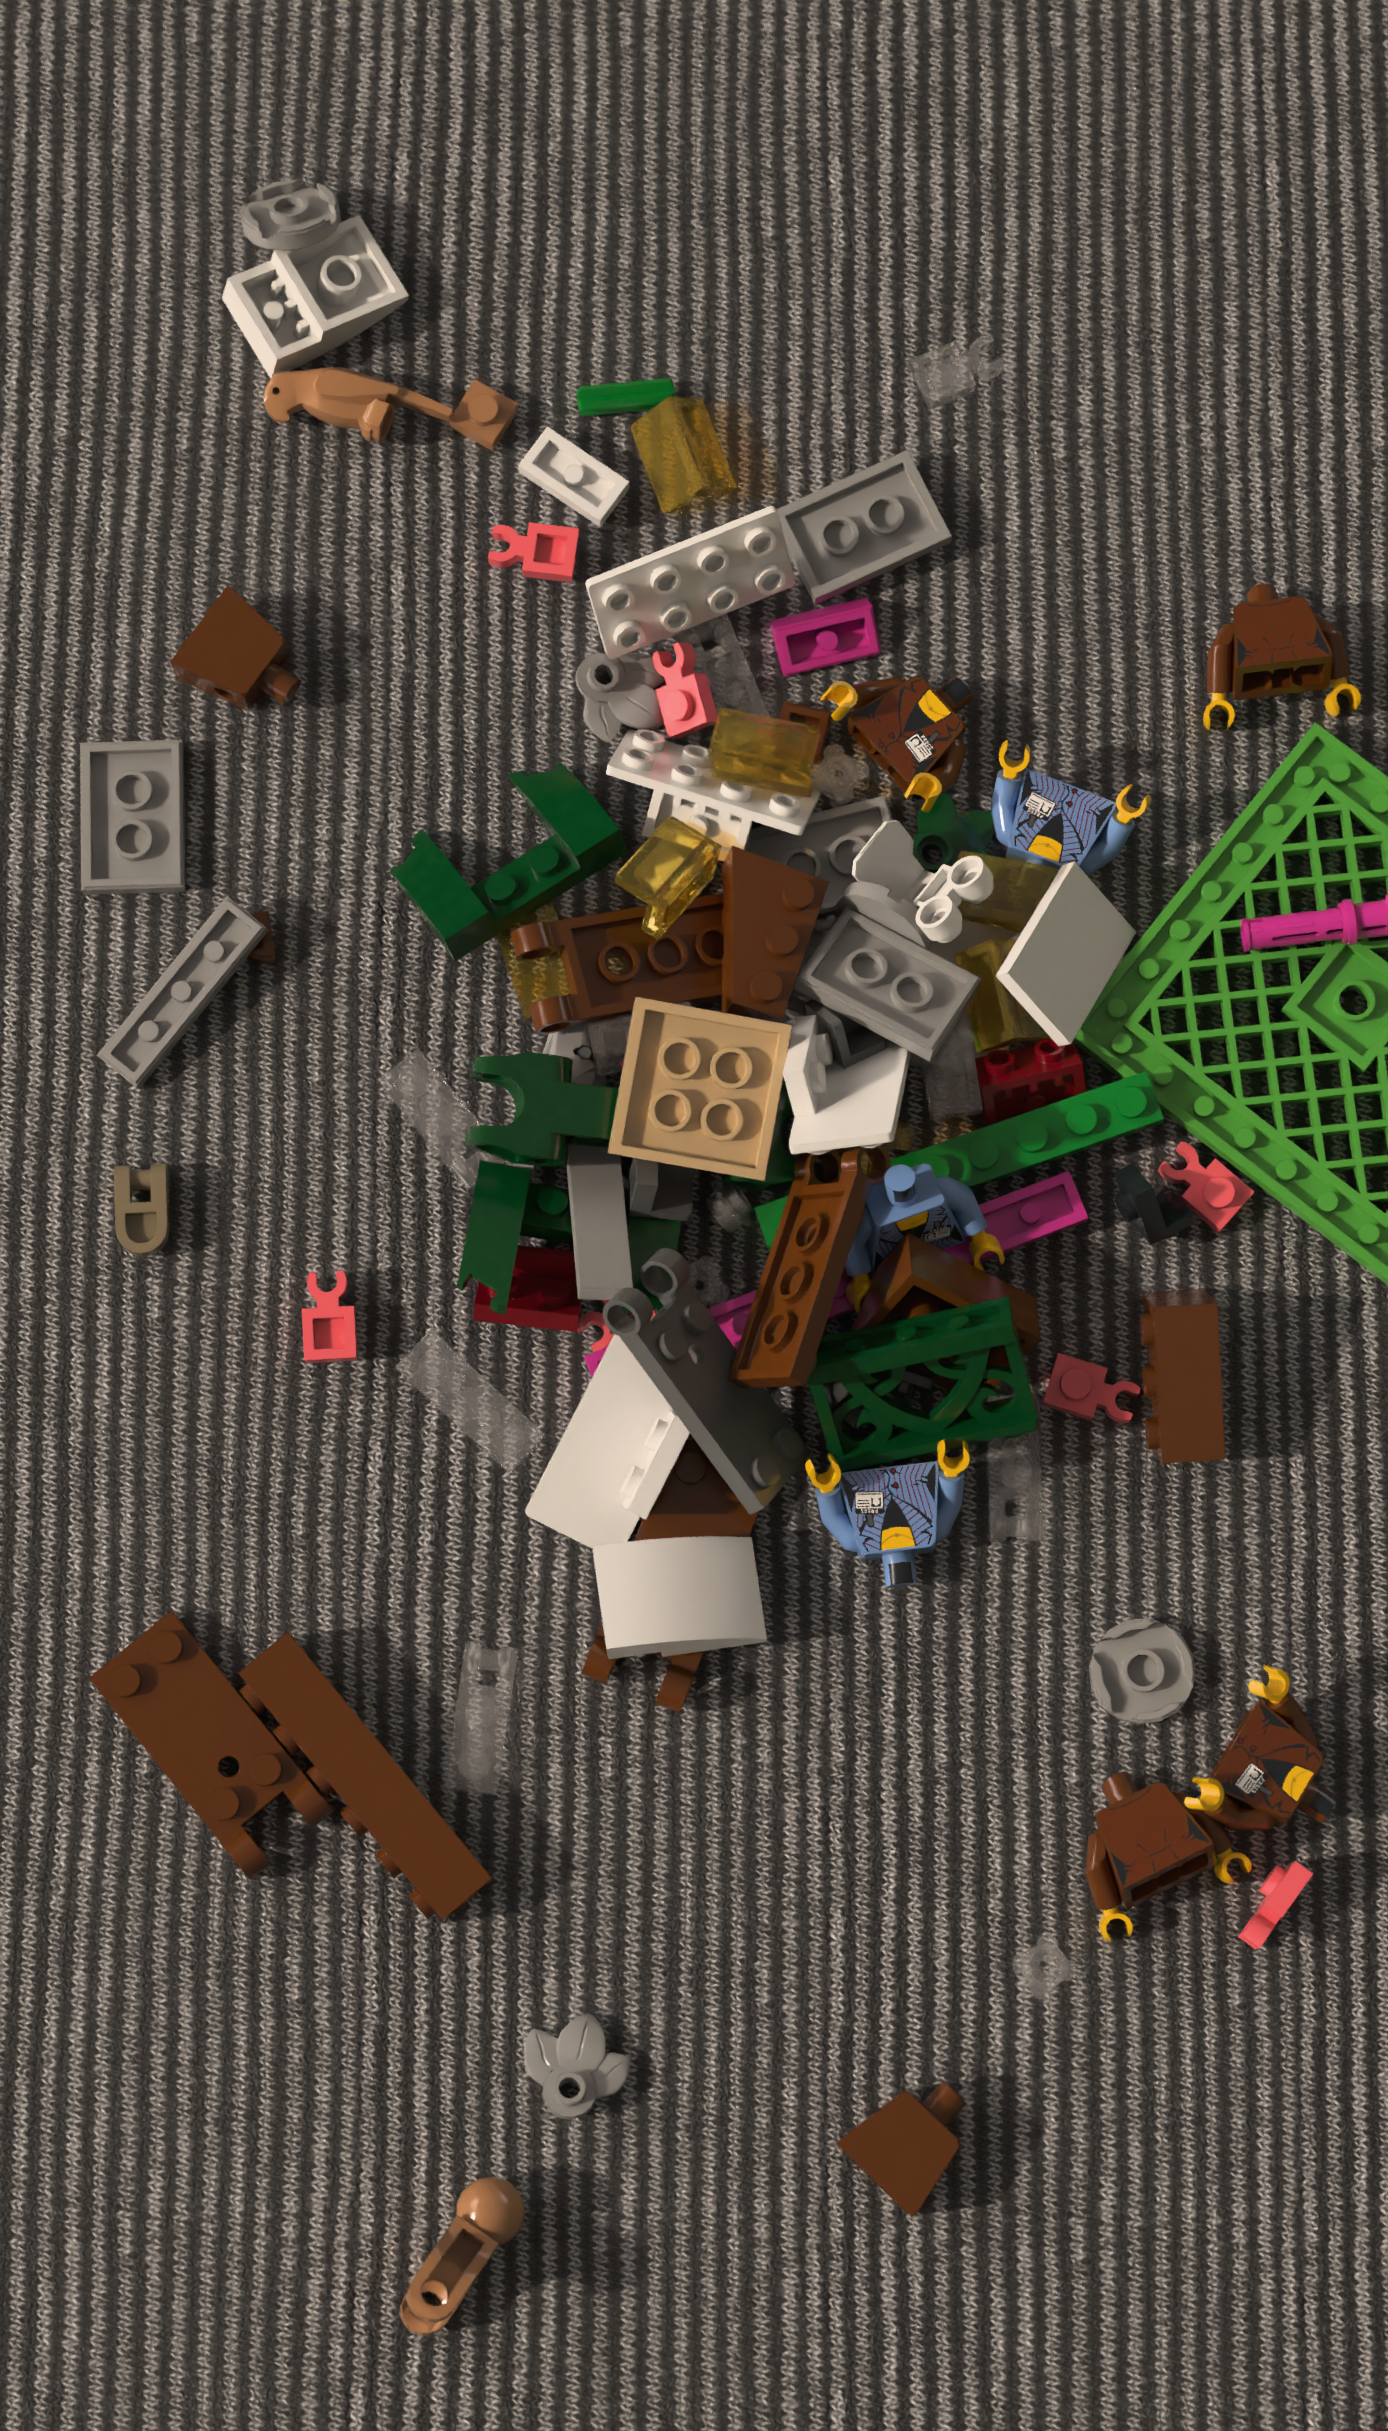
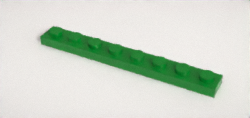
M1147 1071L892 1159L890 1160V1168L899 1164L907 1165L911 1168L922 1163H928L937 1177L949 1176L966 1184L972 1190L1164 1123V1117ZM870 1167L863 1169L864 1174L867 1176L869 1174ZM788 1196L754 1207L769 1253Z

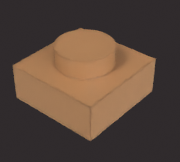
M475 379L454 411V418L449 422L450 428L493 451L519 411L518 403Z

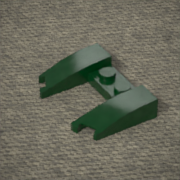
M562 763L555 764V770L526 776L524 770L508 775L513 786L552 837L470 888L423 829L416 833L411 840L414 849L401 867L393 866L390 870L395 881L455 962L628 853L618 826L583 784Z
M480 1160L457 1288L462 1291L467 1286L470 1278L473 1277L497 1292L491 1300L490 1309L499 1314H506L520 1235L573 1245L569 1189L529 1182L531 1169ZM625 1200L633 1288L640 1290L649 1298L656 1315L663 1305L657 1296L651 1294L644 1287L640 1271L642 1266L659 1249L669 1248L677 1251L682 1221L629 1216V1200ZM658 1266L659 1271L666 1278L672 1280L671 1275L664 1268ZM621 1306L627 1316L632 1315L630 1310Z

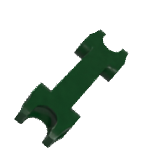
M526 1052L507 1056L476 1057L471 1063L470 1078L476 1079L479 1082L502 1086L511 1094L515 1102L516 1113L513 1122L505 1126L480 1125L478 1127H470L469 1131H466L465 1147L500 1157L515 1164L545 1167L565 1165L566 1144L609 1148L619 1088L571 1083L573 1060L563 1056ZM782 1081L765 1181L724 1174V1185L760 1191L792 1186L795 1177L794 1163L796 1158L785 1150L781 1143L780 1135L783 1122L786 1119L794 1118L784 1081ZM814 1162V1173L819 1181L823 1176V1166Z

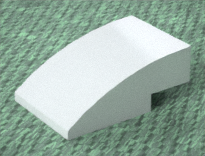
M358 215L339 223L337 230L322 242L306 248L274 250L271 261L227 278L222 299L271 378L273 374L296 369L365 331L408 300L409 295L362 218Z
M677 1537L592 1546L608 1660L661 1652L662 1657L767 1642L752 1537Z

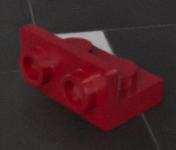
M1046 1038L1037 1044L1012 1050H996L986 1056L971 1060L972 1071L979 1086L985 1127L1086 1092L1083 1063L1073 1041L1071 1044L1058 1046L1052 1038Z
M518 1245L506 1314H499L490 1309L491 1300L497 1292L478 1282L474 1302L473 1320L572 1332L578 1331L583 1299H578L574 1251Z

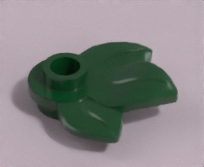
M947 792L937 798L930 812L925 813L920 808L917 815L918 833L912 838L914 840L913 855L926 871L936 874L943 864L952 867L960 859L973 855L983 860L992 872L993 878L1001 871V866L996 859L985 852L995 832L992 812L971 810L957 813L955 805ZM927 849H935L940 853L941 859L937 863H928L923 859L922 853Z

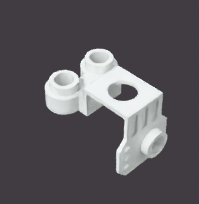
M897 820L884 821L853 860V877L857 882L869 881L888 887V889L892 890L888 897L895 899L899 903L903 897L907 900L909 899L919 908L916 913V923L930 940L940 943L952 941L962 930V914L957 907L962 901L979 903L988 898L994 887L992 872L980 857L974 855L960 859L952 867L943 864L936 874L926 871L914 857V840L901 823Z

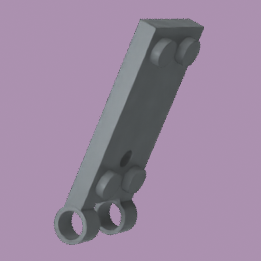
M659 1249L642 1266L640 1277L644 1287L651 1294L657 1296L663 1307L652 1318L653 1307L649 1298L636 1288L625 1287L619 1290L604 1306V1322L613 1333L620 1336L751 1515L764 1509L811 1452L764 1387L743 1388L728 1380L737 1352L736 1348L714 1320L708 1308L701 1302L688 1284L690 1268L686 1259L673 1249ZM658 1266L664 1268L671 1275L672 1280L666 1278L659 1271ZM621 1306L630 1310L635 1319L627 1316Z

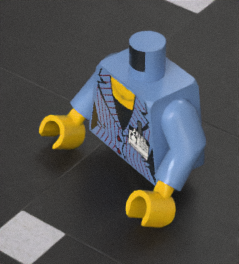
M1008 740L1002 743L999 752V762L1004 769L997 773L990 805L996 837L1003 845L1007 846L1005 859L1023 867L1015 890L1028 898L1042 900L1051 879L1055 878L1062 865L1075 862L1086 875H1092L1116 858L1135 826L1133 818L1140 816L1150 806L1151 797L1148 794L1141 803V807L1134 808L1126 800L1127 793L1131 790L1133 784L1126 786L1118 794L1116 802L1035 772L1026 768L1030 760L1029 745L1026 744L1024 757L1021 760L1012 761L1005 754L1008 746ZM1023 769H1025V772H1024L1023 778H1022V775H1021L1019 772L1022 771Z
M922 1163L911 1168L902 1164L894 1165L885 1173L883 1182L871 1185L864 1206V1218L856 1230L845 1264L847 1275L853 1277V1280L846 1288V1297L858 1314L861 1309L860 1300L867 1294L872 1282L868 1278V1272L871 1271L872 1275L875 1274L880 1263L907 1233L941 1250L966 1242L965 1237L970 1236L969 1252L976 1268L984 1271L979 1258L987 1251L997 1253L1001 1265L1004 1264L1005 1258L1000 1243L994 1235L985 1232L984 1229L988 1227V1224L971 1189L966 1184L949 1176L937 1177L928 1163Z
M945 1439L941 1440L937 1446L938 1461L841 1473L836 1459L829 1453L828 1458L831 1466L823 1474L815 1473L810 1459L805 1463L808 1476L812 1484L816 1486L815 1495L822 1523L845 1550L857 1552L860 1561L882 1559L887 1588L917 1584L914 1555L933 1552L936 1542L948 1537L963 1502L964 1470L970 1461L969 1447L966 1441L963 1440V1452L961 1455L951 1458L945 1455Z

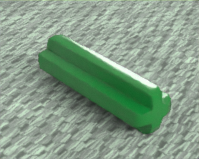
M670 378L581 386L577 390L578 410L582 416L672 408L675 405L674 383Z

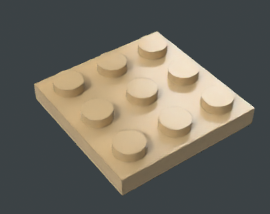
M635 997L608 1153L765 1181L792 1025Z

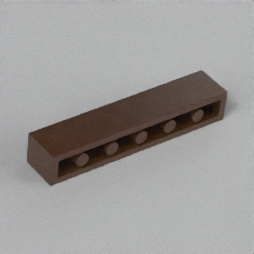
M288 1632L238 1673L247 1683L239 1690L240 1693L259 1715L268 1709L280 1725L273 1730V1733L292 1755L301 1749L314 1764L307 1771V1774L326 1797L334 1790L348 1806L340 1814L360 1838L369 1831L382 1848L374 1855L394 1879L403 1872L416 1889L408 1896L428 1920L437 1913L446 1922L494 1881Z

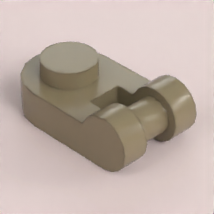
M167 1163L151 1164L150 1169L132 1170L131 1165L114 1167L115 1231L117 1239L123 1248L134 1256L147 1257L154 1255L163 1249L168 1241L169 1170ZM133 1190H151V1202L132 1203Z

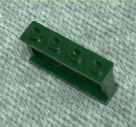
M1009 1296L822 1337L816 1353V1366L807 1381L829 1453L836 1459L841 1472L865 1470L875 1464L898 1459H917L926 1453L936 1452L938 1443L944 1439L945 1449H963V1440L970 1447L975 1443L996 1438L1020 1437L1040 1427L1037 1400L1031 1384ZM1005 1345L1011 1368L1000 1365H987L989 1348ZM957 1355L953 1358V1364L940 1360V1358ZM923 1362L932 1372L942 1377L958 1379L950 1393L930 1412L919 1410L902 1404L886 1395L901 1382L907 1365ZM891 1369V1373L885 1379L872 1385V1383L880 1380V1374H875V1372ZM982 1379L1004 1381L1013 1388L1014 1396L982 1403L988 1396L1000 1398V1392L992 1384L981 1381ZM840 1380L851 1395L845 1397L834 1406L827 1383ZM863 1405L865 1408L857 1417V1429L864 1423H872L875 1426L846 1432L841 1425L843 1418L852 1409Z

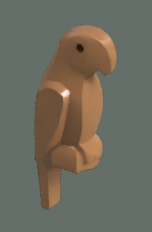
M319 368L305 371L280 372L273 374L264 391L265 408L269 417L276 422L289 424L291 422V415L295 412L306 410L319 420L333 426L346 429H361L362 436L368 441H385L394 420L395 408L405 407L451 422L454 418L451 407L407 388L346 368Z

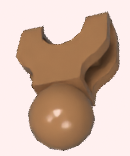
M483 2177L471 2182L462 2191L457 2202V2216L411 2281L401 2303V2319L411 2332L421 2336H433L440 2332L478 2278L497 2246L510 2241L520 2231L525 2219V2205L520 2192L510 2182L498 2177ZM426 2292L436 2294L441 2300V2305L432 2306L426 2304L421 2294Z

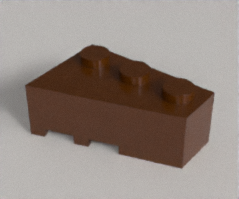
M732 846L722 864L724 909L722 911V928H724L722 1013L781 1023L829 882Z
M1204 1288L1141 1292L1143 1314L1140 1315V1335L1142 1346H1146L1148 1366H1143L1142 1371L1143 1390L1145 1398H1151L1152 1418H1146L1145 1420L1148 1450L1155 1449L1156 1455L1162 1464L1225 1460L1218 1303Z

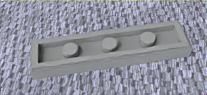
M226 896L97 1056L132 1085L140 1089L269 931L268 928Z
M566 1144V1165L578 1299L611 1300L622 1288H633L620 1155L609 1154L608 1148Z

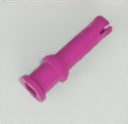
M1388 894L1384 900L1354 904L1352 899L1342 900V903L1337 904V908L1262 918H1243L1240 920V929L1244 952L1269 947L1341 939L1342 944L1356 945L1358 939L1388 936Z

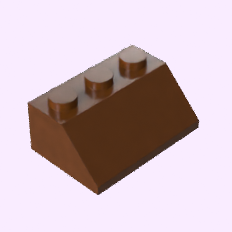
M910 1233L904 1236L877 1267L852 1330L1009 1296L1024 1356L1041 1339L1035 1297ZM1005 1345L989 1348L987 1365H1000L1011 1368ZM957 1355L940 1358V1360L953 1364V1358ZM923 1362L906 1366L907 1370L933 1379L935 1384L949 1391L953 1389L958 1379L942 1377L932 1372ZM982 1379L981 1382L989 1383L996 1387L1001 1380Z

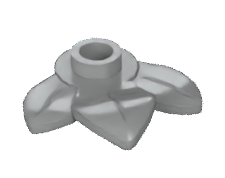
M631 652L619 658L609 659L606 653H594L587 656L578 666L576 684L580 693L585 697L583 710L585 723L604 742L609 743L616 736L621 724L646 730L659 729L662 726L663 717L657 694L653 689L662 684L665 678L656 671L653 658L643 653ZM595 670L606 671L610 676V683H599L594 675Z
M584 2014L572 2020L561 2031L559 2038L538 2029H532L526 2038L524 2062L527 2073L543 2086V2100L548 2110L562 2119H576L584 2116L593 2107L596 2099L616 2094L625 2084L629 2073V2057L618 2053H605L606 2041L604 2031L592 2014ZM569 2082L576 2084L580 2089L579 2094L573 2098L562 2096L559 2089L563 2084Z

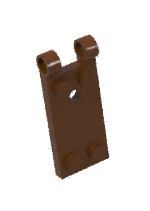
M723 893L552 922L532 923L513 930L510 935L516 958L519 961L535 960L560 951L571 995L550 997L530 1005L529 1009L536 1034H550L568 1029L573 1025L630 1016L633 1012L635 997L684 1006L722 1000V957L724 956V928H722ZM613 957L620 959L625 966L624 972L621 974L611 972L607 965L608 959Z
M882 1145L874 1148L847 1147L842 1158H840L835 1150L819 1155L800 1153L794 1163L795 1177L728 1377L729 1381L743 1388L805 1386L807 1384L808 1378L816 1366V1353L856 1230L864 1218V1206L870 1187L873 1184L883 1182L885 1173L891 1166L889 1154ZM864 1152L870 1160V1171L867 1176L861 1167V1158ZM817 1157L823 1165V1176L820 1181L814 1173V1162Z
M686 1440L647 1519H642L634 1541L702 1536L750 1537L759 1511L750 1515L701 1447L695 1442ZM602 1622L586 1658L581 1675L607 1684L617 1658L608 1660ZM705 1651L663 1657L671 1660V1664L655 1704L678 1713L681 1712ZM661 1652L653 1653L662 1657Z
M172 1611L89 1677V1680L250 1880L272 1862L245 1830L244 1826L282 1794H286L312 1828L316 1827L334 1812ZM227 1757H233L239 1762V1771L233 1777H224L219 1770L221 1761Z

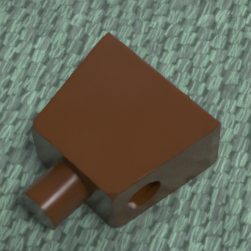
M229 586L225 588L170 661L175 676L179 680L244 710L251 709L263 692L285 706L295 696L301 684L300 679L282 668L290 655L286 640Z
M943 2081L922 2104L907 2090H903L841 2137L835 2145L909 2216L913 2217L961 2145V2142L945 2126L966 2105V2102Z

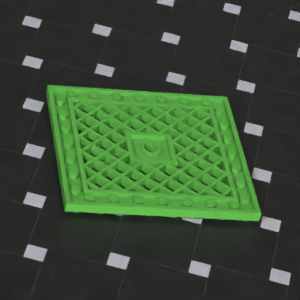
M1315 722L1114 970L1075 1036L1073 1043L1119 1079L1147 1071L1162 1112L1388 1285V1210L1384 1213L1374 1205L1375 1203L1388 1202V1191L1367 1193L1364 1168L1388 1166V1155L1362 1158L1359 1133L1384 1130L1388 1153V1075L1385 1058H1388V1047H1385L1388 1043V962L1376 954L1388 951V940L1368 942V938L1358 939L1356 945L1342 944L1341 939L1336 940L1332 945V940L1321 941L1322 947L1296 949V945L1285 946L1286 950L1260 953V949L1250 950V954L1224 957L1221 934L1241 932L1240 920L1222 922L1241 897L1245 918L1250 919L1255 918L1252 895L1278 892L1280 912L1283 915L1291 913L1288 891L1314 889L1317 911L1327 909L1324 887L1349 885L1351 899L1354 904L1363 903L1360 886L1362 883L1385 881L1388 894V776ZM1321 797L1331 803L1315 806ZM1340 816L1343 838L1318 841L1314 818ZM1351 819L1372 835L1353 837ZM1304 820L1307 842L1284 844ZM1380 847L1383 869L1358 872L1355 849ZM1344 850L1348 873L1322 875L1319 853ZM1309 854L1312 877L1286 879L1284 857ZM1273 858L1276 880L1253 883ZM1211 935L1214 958L1191 960ZM1321 959L1301 984L1298 961ZM1288 962L1291 985L1265 988L1262 965ZM1252 966L1255 989L1229 992L1226 969ZM1216 970L1219 993L1193 996L1190 972ZM1180 974L1183 997L1160 999ZM1348 990L1360 992L1367 1001V1010L1359 1015L1348 1014L1340 1005V995ZM1291 997L1280 1012L1290 1021L1270 1023L1267 1000ZM1256 1001L1260 1024L1234 1027L1231 1004ZM1221 1005L1224 1028L1198 1031L1195 1007ZM1185 1009L1188 1032L1162 1035L1158 1011ZM1148 1012L1151 1033L1140 1025V1022ZM1297 1032L1301 1056L1275 1059L1272 1035ZM1308 1034L1332 1053L1311 1055ZM1261 1036L1264 1060L1239 1062L1236 1039ZM1225 1040L1228 1064L1202 1066L1199 1043ZM1189 1044L1192 1064L1168 1046ZM1374 1061L1378 1084L1352 1086L1350 1067L1362 1075ZM1338 1064L1342 1088L1316 1090L1313 1066ZM1302 1067L1305 1092L1280 1094L1277 1070ZM1266 1071L1269 1095L1244 1098L1240 1074ZM1230 1075L1233 1096L1209 1077ZM1379 1095L1383 1119L1357 1122L1354 1098ZM1343 1099L1347 1123L1321 1126L1318 1101ZM1307 1103L1310 1127L1285 1130L1281 1105ZM1271 1107L1274 1127L1250 1109ZM1348 1134L1352 1159L1326 1161L1323 1137ZM1312 1138L1315 1159L1291 1140ZM1353 1170L1356 1190L1332 1172Z

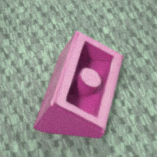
M867 598L769 621L784 677L882 653L873 607Z

